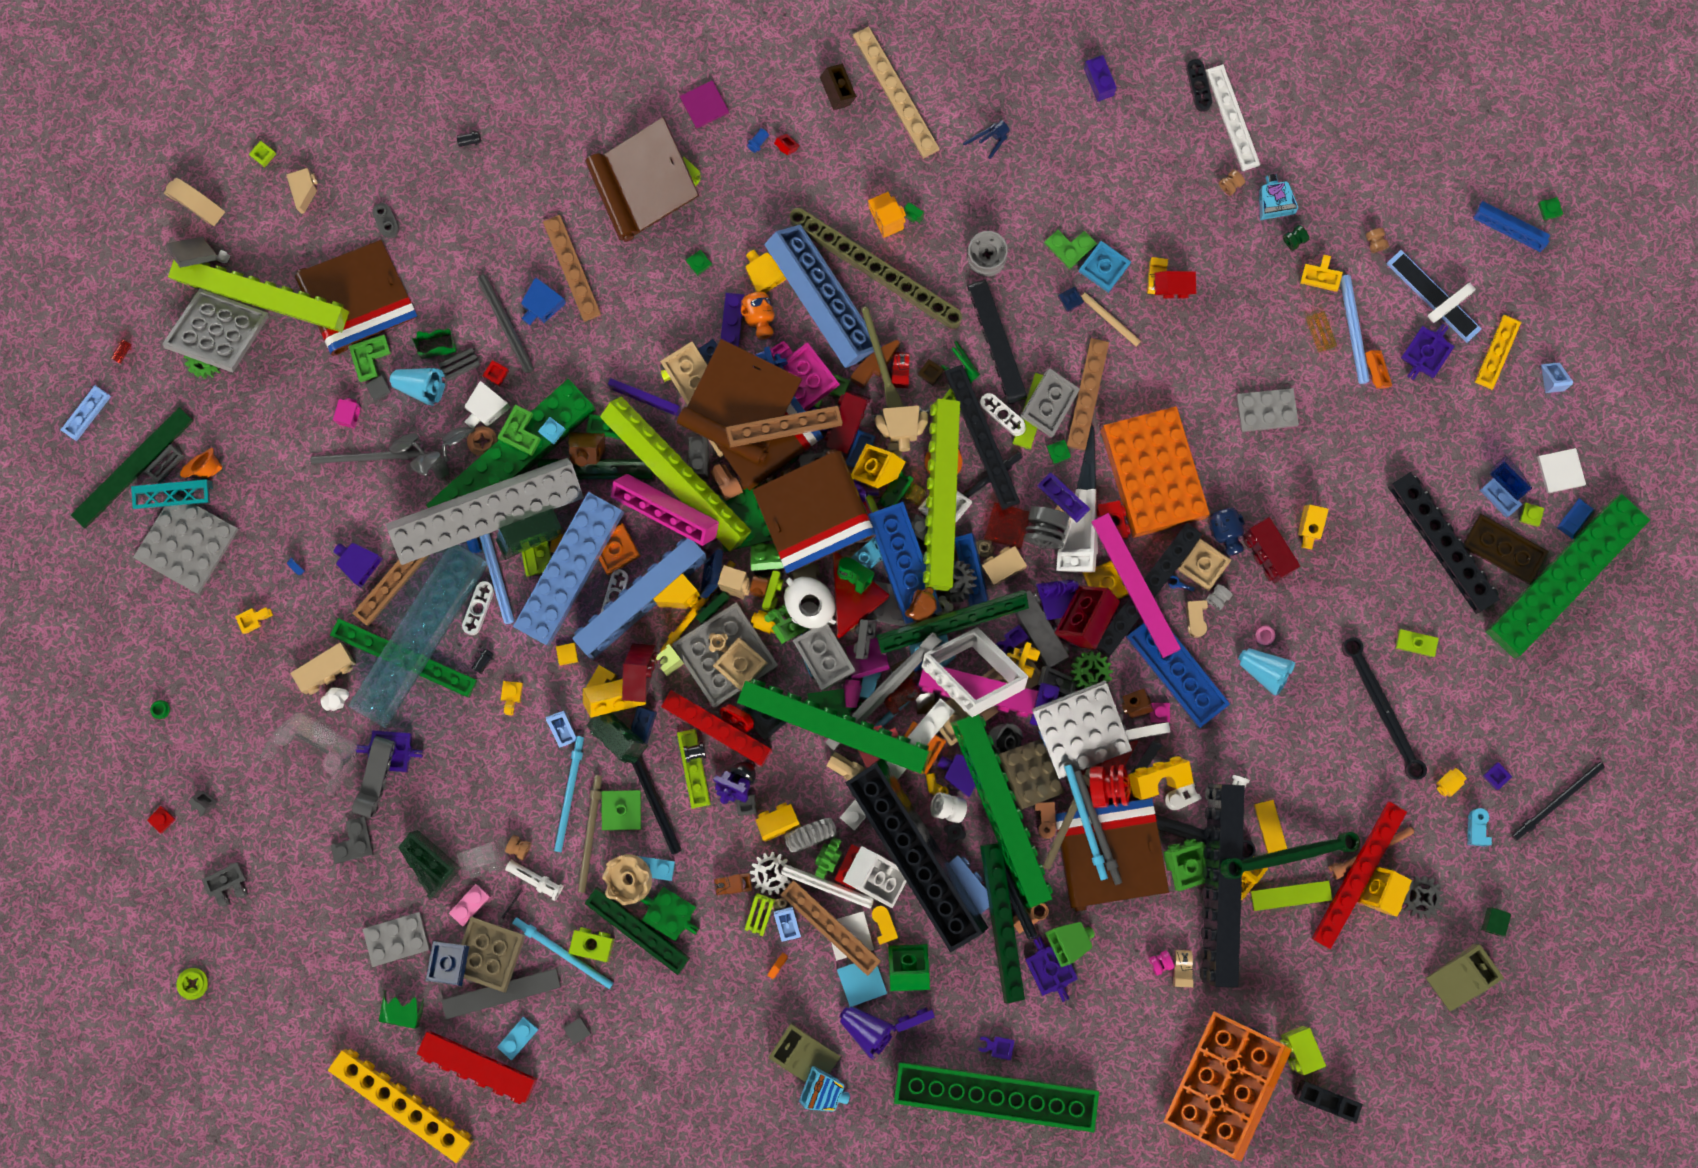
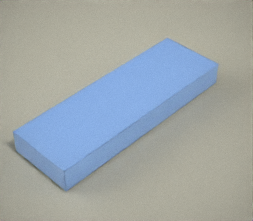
M94 385L61 428V431L77 441L111 396Z

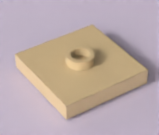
M1199 538L1177 570L1209 592L1231 562V559Z
M738 637L713 667L742 691L745 681L754 679L768 662Z

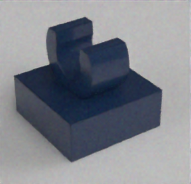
M1075 286L1058 295L1067 312L1084 304Z

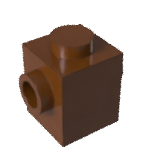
M1144 688L1122 696L1124 703H1122L1124 713L1129 714L1132 719L1154 711L1149 694Z

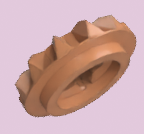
M481 426L475 428V431L468 435L467 445L472 453L481 456L498 439L492 429ZM482 434L484 436V439L488 440V442L484 444L483 448L480 443H477L481 440Z

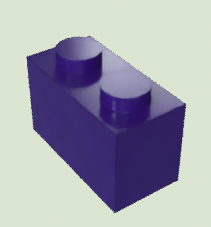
M1101 55L1087 60L1084 71L1097 102L1115 96L1117 87L1104 56Z

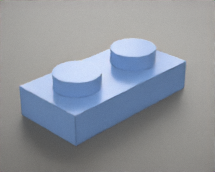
M1496 476L1480 489L1484 496L1505 518H1508L1522 505Z

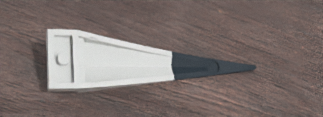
M1091 425L1075 495L1090 508V511L1077 523L1072 518H1069L1068 527L1064 531L1065 539L1062 540L1064 543L1063 548L1058 550L1056 569L1058 572H1095L1098 536L1091 524V521L1097 519L1095 430Z

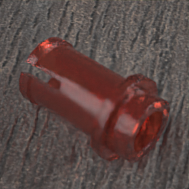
M123 339L117 342L118 346L110 357L122 364L127 352L132 350L130 348L132 344Z

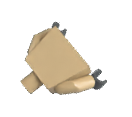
M918 405L884 408L883 412L879 410L880 414L878 415L871 412L872 420L882 435L889 438L891 443L898 442L899 451L906 452L910 450V441H916L917 436L923 433L930 416V407L926 411L921 410V407Z

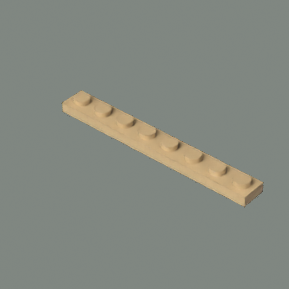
M869 26L853 34L855 42L922 158L924 159L939 151L937 143Z

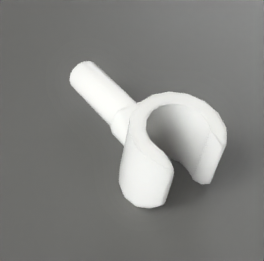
M220 250L219 254L216 255V259L221 263H227L231 255Z

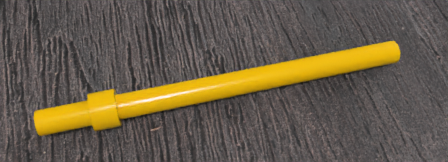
M731 560L726 564V566L734 568L736 565ZM717 588L707 599H699L700 601L691 609L676 630L669 634L668 640L659 650L660 652L666 649L668 644L672 647V644L681 638L682 633L696 617L697 611L707 603Z

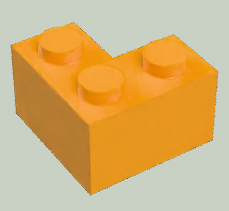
M885 192L868 200V207L883 238L904 229V223L906 222L904 217L906 214L903 207L898 206L894 196L891 197L889 192Z

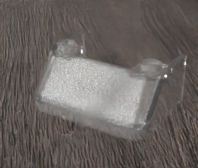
M296 712L274 731L259 757L271 761L280 745L286 746L292 742L295 736L327 754L323 761V768L332 777L322 793L334 796L359 754L356 752V749H359L356 748L359 744L307 713Z

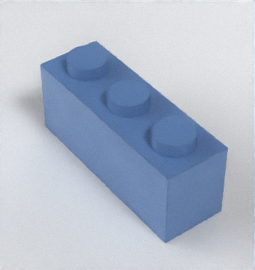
M956 856L949 862V865L979 913L982 914L989 908L987 888L985 889L981 884L983 879L977 872H971L968 868L970 863L964 856L961 858Z

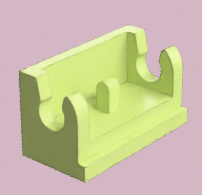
M670 644L656 657V660L661 659L660 664H663L661 670L666 676H669L684 664Z

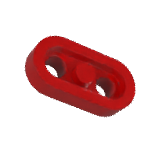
M727 704L720 709L723 721L744 733L753 728V718L750 714L731 704Z

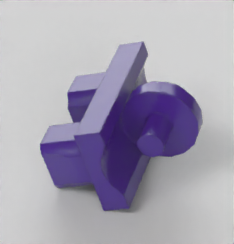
M725 771L720 777L716 775L713 779L716 782L715 790H717V795L721 796L720 802L722 804H727L729 800L735 802L736 799L746 803L748 800L747 792L750 788L749 781L740 778L737 784L733 783L734 775L728 771Z

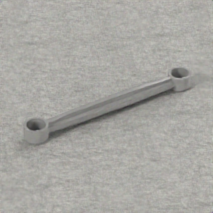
M935 633L929 635L920 647L853 713L852 716L856 718L855 722L861 723V721L866 720L885 701V698L893 693L922 662L924 654L935 649L942 642ZM829 738L825 742L833 751L840 744Z

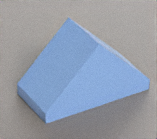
M1560 363L1541 364L1545 393L1565 391L1573 385L1572 379Z
M566 711L546 717V721L559 748L576 742V734Z
M794 907L774 911L782 942L801 937Z

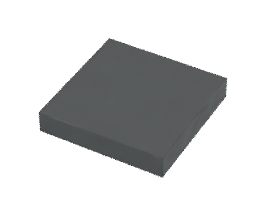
M203 236L166 243L167 251L180 268L217 260L215 252Z

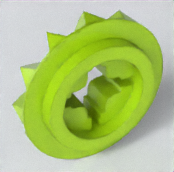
M188 968L177 979V991L185 999H198L208 989L209 979H207L205 972L199 968ZM189 979H198L196 982L197 989L194 987L187 989L190 985Z

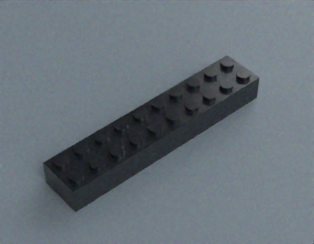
M885 760L878 761L846 781L845 783L950 953L982 935L989 927Z
M1208 783L1205 792L1208 802L1205 809L1207 827L1204 830L1206 847L1204 848L1203 855L1206 859V866L1203 868L1205 887L1202 890L1204 907L1201 914L1204 919V925L1201 928L1203 947L1200 950L1202 959L1200 978L1203 983L1214 987L1238 988L1242 876L1237 879H1227L1222 875L1220 866L1225 859L1237 858L1242 860L1245 785ZM1231 861L1228 869L1230 874L1234 875L1236 866Z

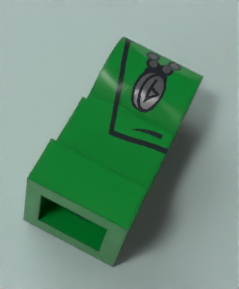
M844 557L839 561L837 575L841 579L848 580L854 584L855 591L862 594L872 583L874 572L854 559Z

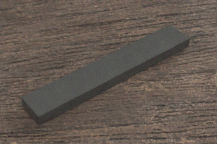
M557 968L510 981L506 993L487 987L443 999L441 1002L445 1018L450 1019L561 988Z

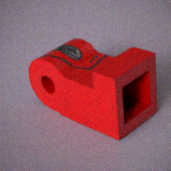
M894 352L892 384L895 388L908 389L910 353Z

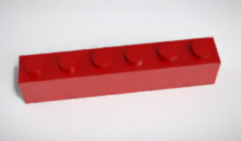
M672 690L661 706L664 710L763 767L772 752L769 747Z
M432 1031L426 1032L417 1051V1055L421 1056L420 1060L429 1064L432 1062L439 1064L438 1068L447 1072L450 1070L457 1072L456 1076L465 1080L470 1078L479 1087L485 1088L488 1086L497 1095L503 1096L506 1094L511 1097V1101L518 1104L529 1100L537 1082V1078Z

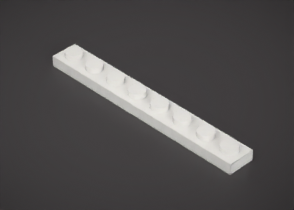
M939 699L907 737L911 739L910 743L916 745V742L927 745L954 714L955 710L942 699ZM888 761L886 762L898 780L906 768ZM856 799L840 817L854 831L866 818Z

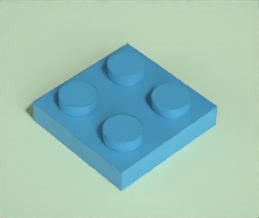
M1100 241L1078 272L1109 293L1130 266L1131 261Z

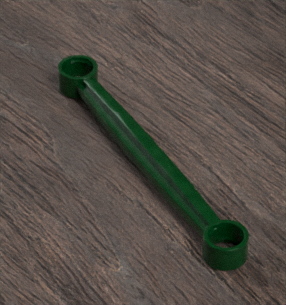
M1343 832L1338 835L1337 839L1287 848L1245 860L1237 858L1225 859L1221 863L1220 870L1225 878L1237 879L1246 871L1287 864L1337 850L1354 852L1360 846V839L1354 832ZM1347 835L1352 839V846L1350 848L1345 844ZM1231 861L1236 866L1234 875H1231L1228 869Z

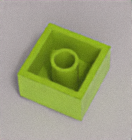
M1300 1026L1280 1035L1282 1040L1279 1042L1292 1049L1289 1055L1290 1059H1288V1064L1292 1071L1295 1070L1298 1074L1306 1075L1326 1067L1309 1027Z

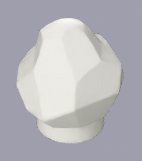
M330 688L325 696H322L320 699L322 707L326 711H335L343 708L346 699L349 697V692L341 688Z

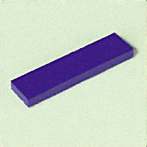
M612 378L608 382L610 390L677 417L681 412L680 406Z

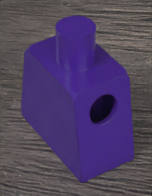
M340 543L333 551L340 557L336 565L360 588L383 560L377 554L355 543H351L348 548Z
M1040 683L1034 708L1056 700L1060 688ZM1032 714L1030 724L1038 726L1034 714Z
M956 754L953 761L942 756L937 766L947 771L944 779L969 798L975 788V783L964 756Z

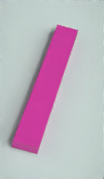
M1109 513L1091 521L1162 658L1181 650Z

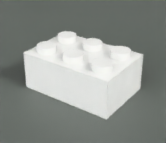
M861 846L843 880L846 884L890 908H893L906 884V880L894 863Z

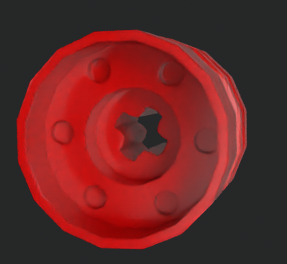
M1125 764L1119 765L1118 774L1115 765L1111 766L1110 774H1107L1104 766L1090 768V791L1094 808L1108 807L1109 798H1112L1115 807H1118L1120 797L1123 806L1129 805L1131 784Z

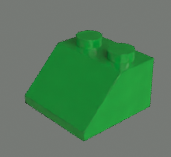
M928 944L888 946L890 991L930 990Z

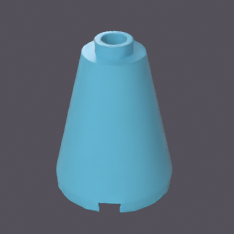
M437 368L397 369L390 375V383L393 388L427 405L434 406V403H438L442 398L445 383H442V377L445 378L443 371Z
M1251 648L1247 651L1243 650L1238 658L1241 661L1240 666L1275 696L1288 681L1287 678L1292 673L1296 664L1292 660Z

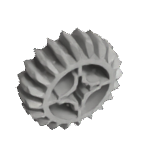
M824 818L788 832L784 836L785 843L790 852H797L835 837L837 831L832 818Z

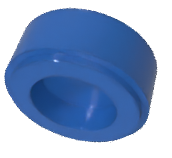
M292 557L287 561V565L297 575L301 576L305 572V569Z

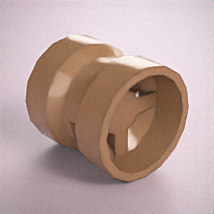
M1235 169L1228 173V177L1222 178L1219 181L1220 188L1229 196L1235 193L1237 187L1240 188L1245 184L1244 177Z
M1383 228L1374 229L1366 233L1367 241L1371 244L1369 246L1371 253L1379 252L1389 247L1388 241L1384 238L1385 231Z
M513 835L506 846L505 852L510 855L515 854L518 859L524 860L532 843L522 841L520 837Z

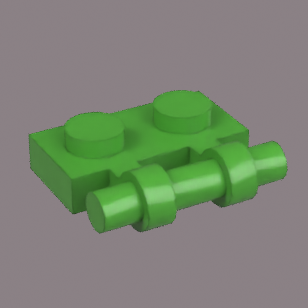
M785 604L780 606L778 610L773 609L769 611L764 617L766 622L772 621L776 624L772 627V630L781 644L810 629L794 623L787 612Z

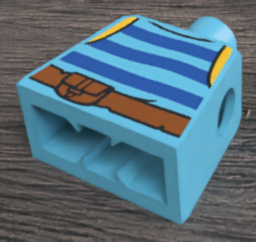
M812 1066L799 1103L805 1109L834 1112L838 1103L847 1104L849 1102L850 1093L843 1091L844 1084L839 1079Z

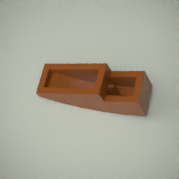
M898 340L881 347L886 366L893 358L894 352L900 347ZM875 352L868 356L850 377L851 382L863 389L873 374L878 377L881 376Z

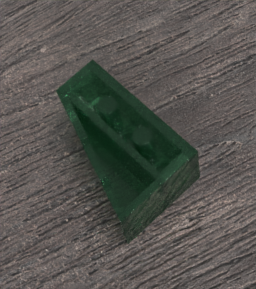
M552 508L499 528L496 541L504 559L507 560L547 540L552 541L558 538L562 527Z
M613 713L592 717L587 724L591 730L590 733L597 739H600L604 743L603 745L624 763L634 764L649 746Z
M419 830L410 832L398 847L408 865L418 877V882L422 884L427 892L429 900L437 898L461 869L456 862Z

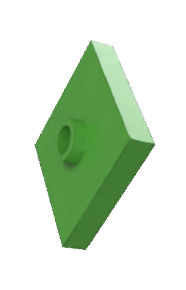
M641 790L602 791V831L641 830Z

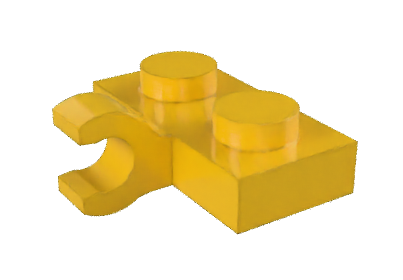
M1323 255L1321 267L1305 264L1300 284L1338 292L1343 272L1328 269L1331 256Z

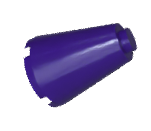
M852 1006L849 1009L846 1007L839 1016L841 1018L840 1023L872 1060L875 1059L874 1054L877 1053L879 1055L891 1040V1030L894 1032L896 1030L893 1024Z

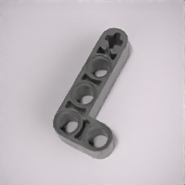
M378 736L374 738L361 790L354 800L352 813L372 818L377 812V805L379 799H382L394 753L395 741Z

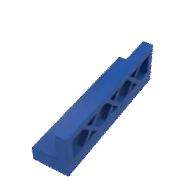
M1484 201L1480 203L1473 219L1539 252L1549 243L1548 238L1550 234Z

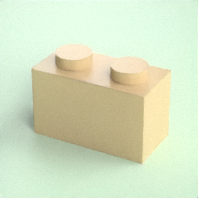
M1008 546L1000 551L999 556L995 558L990 556L985 559L982 570L992 587H995L1026 569L1027 565L1015 546L1013 548Z

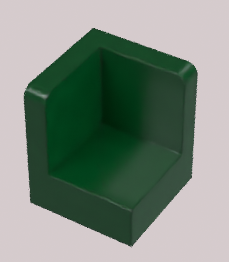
M1487 907L1481 930L1505 937L1511 913Z

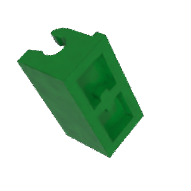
M901 471L898 478L889 484L877 504L887 508L901 503L913 484L914 478L905 476Z

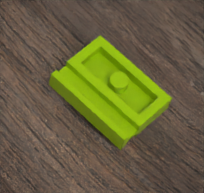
M547 534L519 539L526 576L543 574L552 558Z
M773 570L762 605L763 611L769 612L772 608L776 609L778 598H776L777 590L781 591L784 583L778 571Z

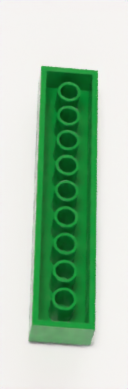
M567 379L531 411L533 416L525 431L541 439L533 456L498 440L427 503L426 506L430 508L528 472L537 464L538 459L544 458L569 435V432H573L590 414L596 411L594 405ZM549 417L566 429L555 444H552L538 433Z
M1622 493L1614 497L1485 632L1514 659L1521 656L1642 530L1650 519Z
M757 679L745 681L737 701L741 705L919 774L925 773L932 751L928 750L929 746L920 742H916V745L910 743V738L902 735L894 737L892 736V731L884 728L876 730L873 724L866 721H861V723L855 722L856 718L848 714L837 715V710L829 707L819 708V703L811 700L801 701L802 697L793 693L785 695L783 694V689L775 686L767 688L765 687V682Z
M978 714L971 717L968 715L951 722L952 729L997 842H1001L1004 860L1025 907L1032 908L1052 900V888L1048 882H1045L1043 877L1045 875L1042 864L1037 862V850L1029 842L1028 838L1031 837L1027 827H1023L1021 821L1023 815L1019 808L1016 809L1014 801H1016L1015 795L1012 790L1008 789L1006 784L1008 782L1005 771L1000 769L999 764H1001L998 753H994L992 749L994 743L990 734L987 735L985 731L986 722L983 716Z
M899 1061L894 1104L1095 1133L1099 1091L1096 1089Z

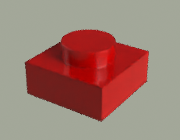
M788 134L777 137L774 142L779 150L786 155L795 152L800 146Z
M492 360L482 376L500 387L509 370Z
M160 806L147 819L161 834L176 820L163 806Z

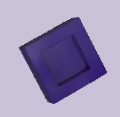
M1499 762L1495 763L1483 775L1495 790H1499L1512 778Z

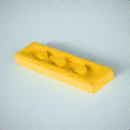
M1506 315L1502 316L1475 383L1491 390L1494 389L1522 322Z

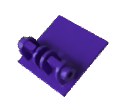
M1070 579L1036 584L1046 620L1063 617L1075 594V590L1079 587L1077 581L1075 582Z

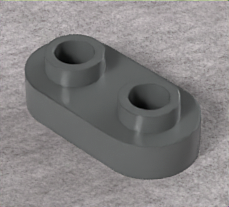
M385 203L377 204L373 208L372 214L381 234L388 239L396 237L399 233V226L391 208ZM384 210V213L379 214V211ZM387 226H392L390 230H386Z

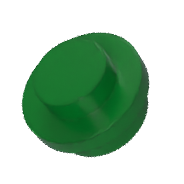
M163 700L155 701L150 708L151 715L156 719H165L170 713V705Z

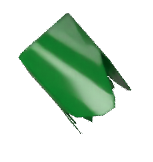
M437 329L432 333L418 331L416 338H412L421 359L457 352L454 334L450 329ZM451 335L453 348L441 346L430 350L428 353L420 351L419 341Z
M384 990L378 1021L413 1029L419 1028L424 1008V998L417 1015L416 997L412 998L410 1003H407L405 1006L400 1004L397 997H394L387 1004L386 990Z

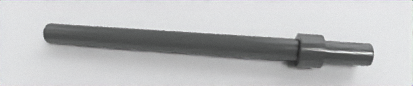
M407 449L401 453L376 452L311 456L310 461L311 464L385 459L410 460V458H416L422 454L419 450Z
M1081 770L1074 772L1107 862L1105 863L1107 871L1110 870L1115 885L1123 883L1117 869L1119 867L1118 863L1112 856Z

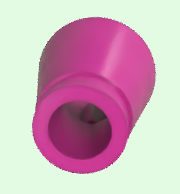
M845 680L843 689L846 707L857 708L862 689L861 681Z

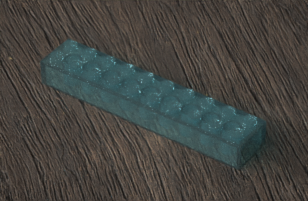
M459 545L447 548L348 705L349 708L379 726L387 728L488 565L483 558Z

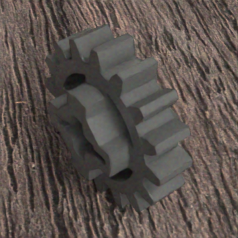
M954 561L953 587L948 591H940L941 594H945L946 599H950V602H964V600L970 599L969 594H974L972 587L977 586L973 583V580L977 579V577L972 576L974 569H969L970 564H964V561Z
M1414 876V882H1411L1410 889L1403 904H1406L1403 910H1411L1410 916L1417 914V919H1422L1423 914L1426 919L1430 918V913L1437 915L1435 909H1442L1439 902L1445 901V899L1440 898V895L1444 893V891H1438L1440 884L1434 885L1433 878L1427 881V876H1422L1421 880L1418 876ZM1418 884L1427 885L1428 888L1422 889ZM1420 894H1425V901L1419 900V898L1421 897ZM1419 905H1421V906H1423V908L1426 909V910H1425V911H1421V910L1416 909V907H1418Z

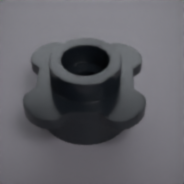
M954 822V824L944 827L949 843L953 844L956 840L966 837V833L961 828V822Z

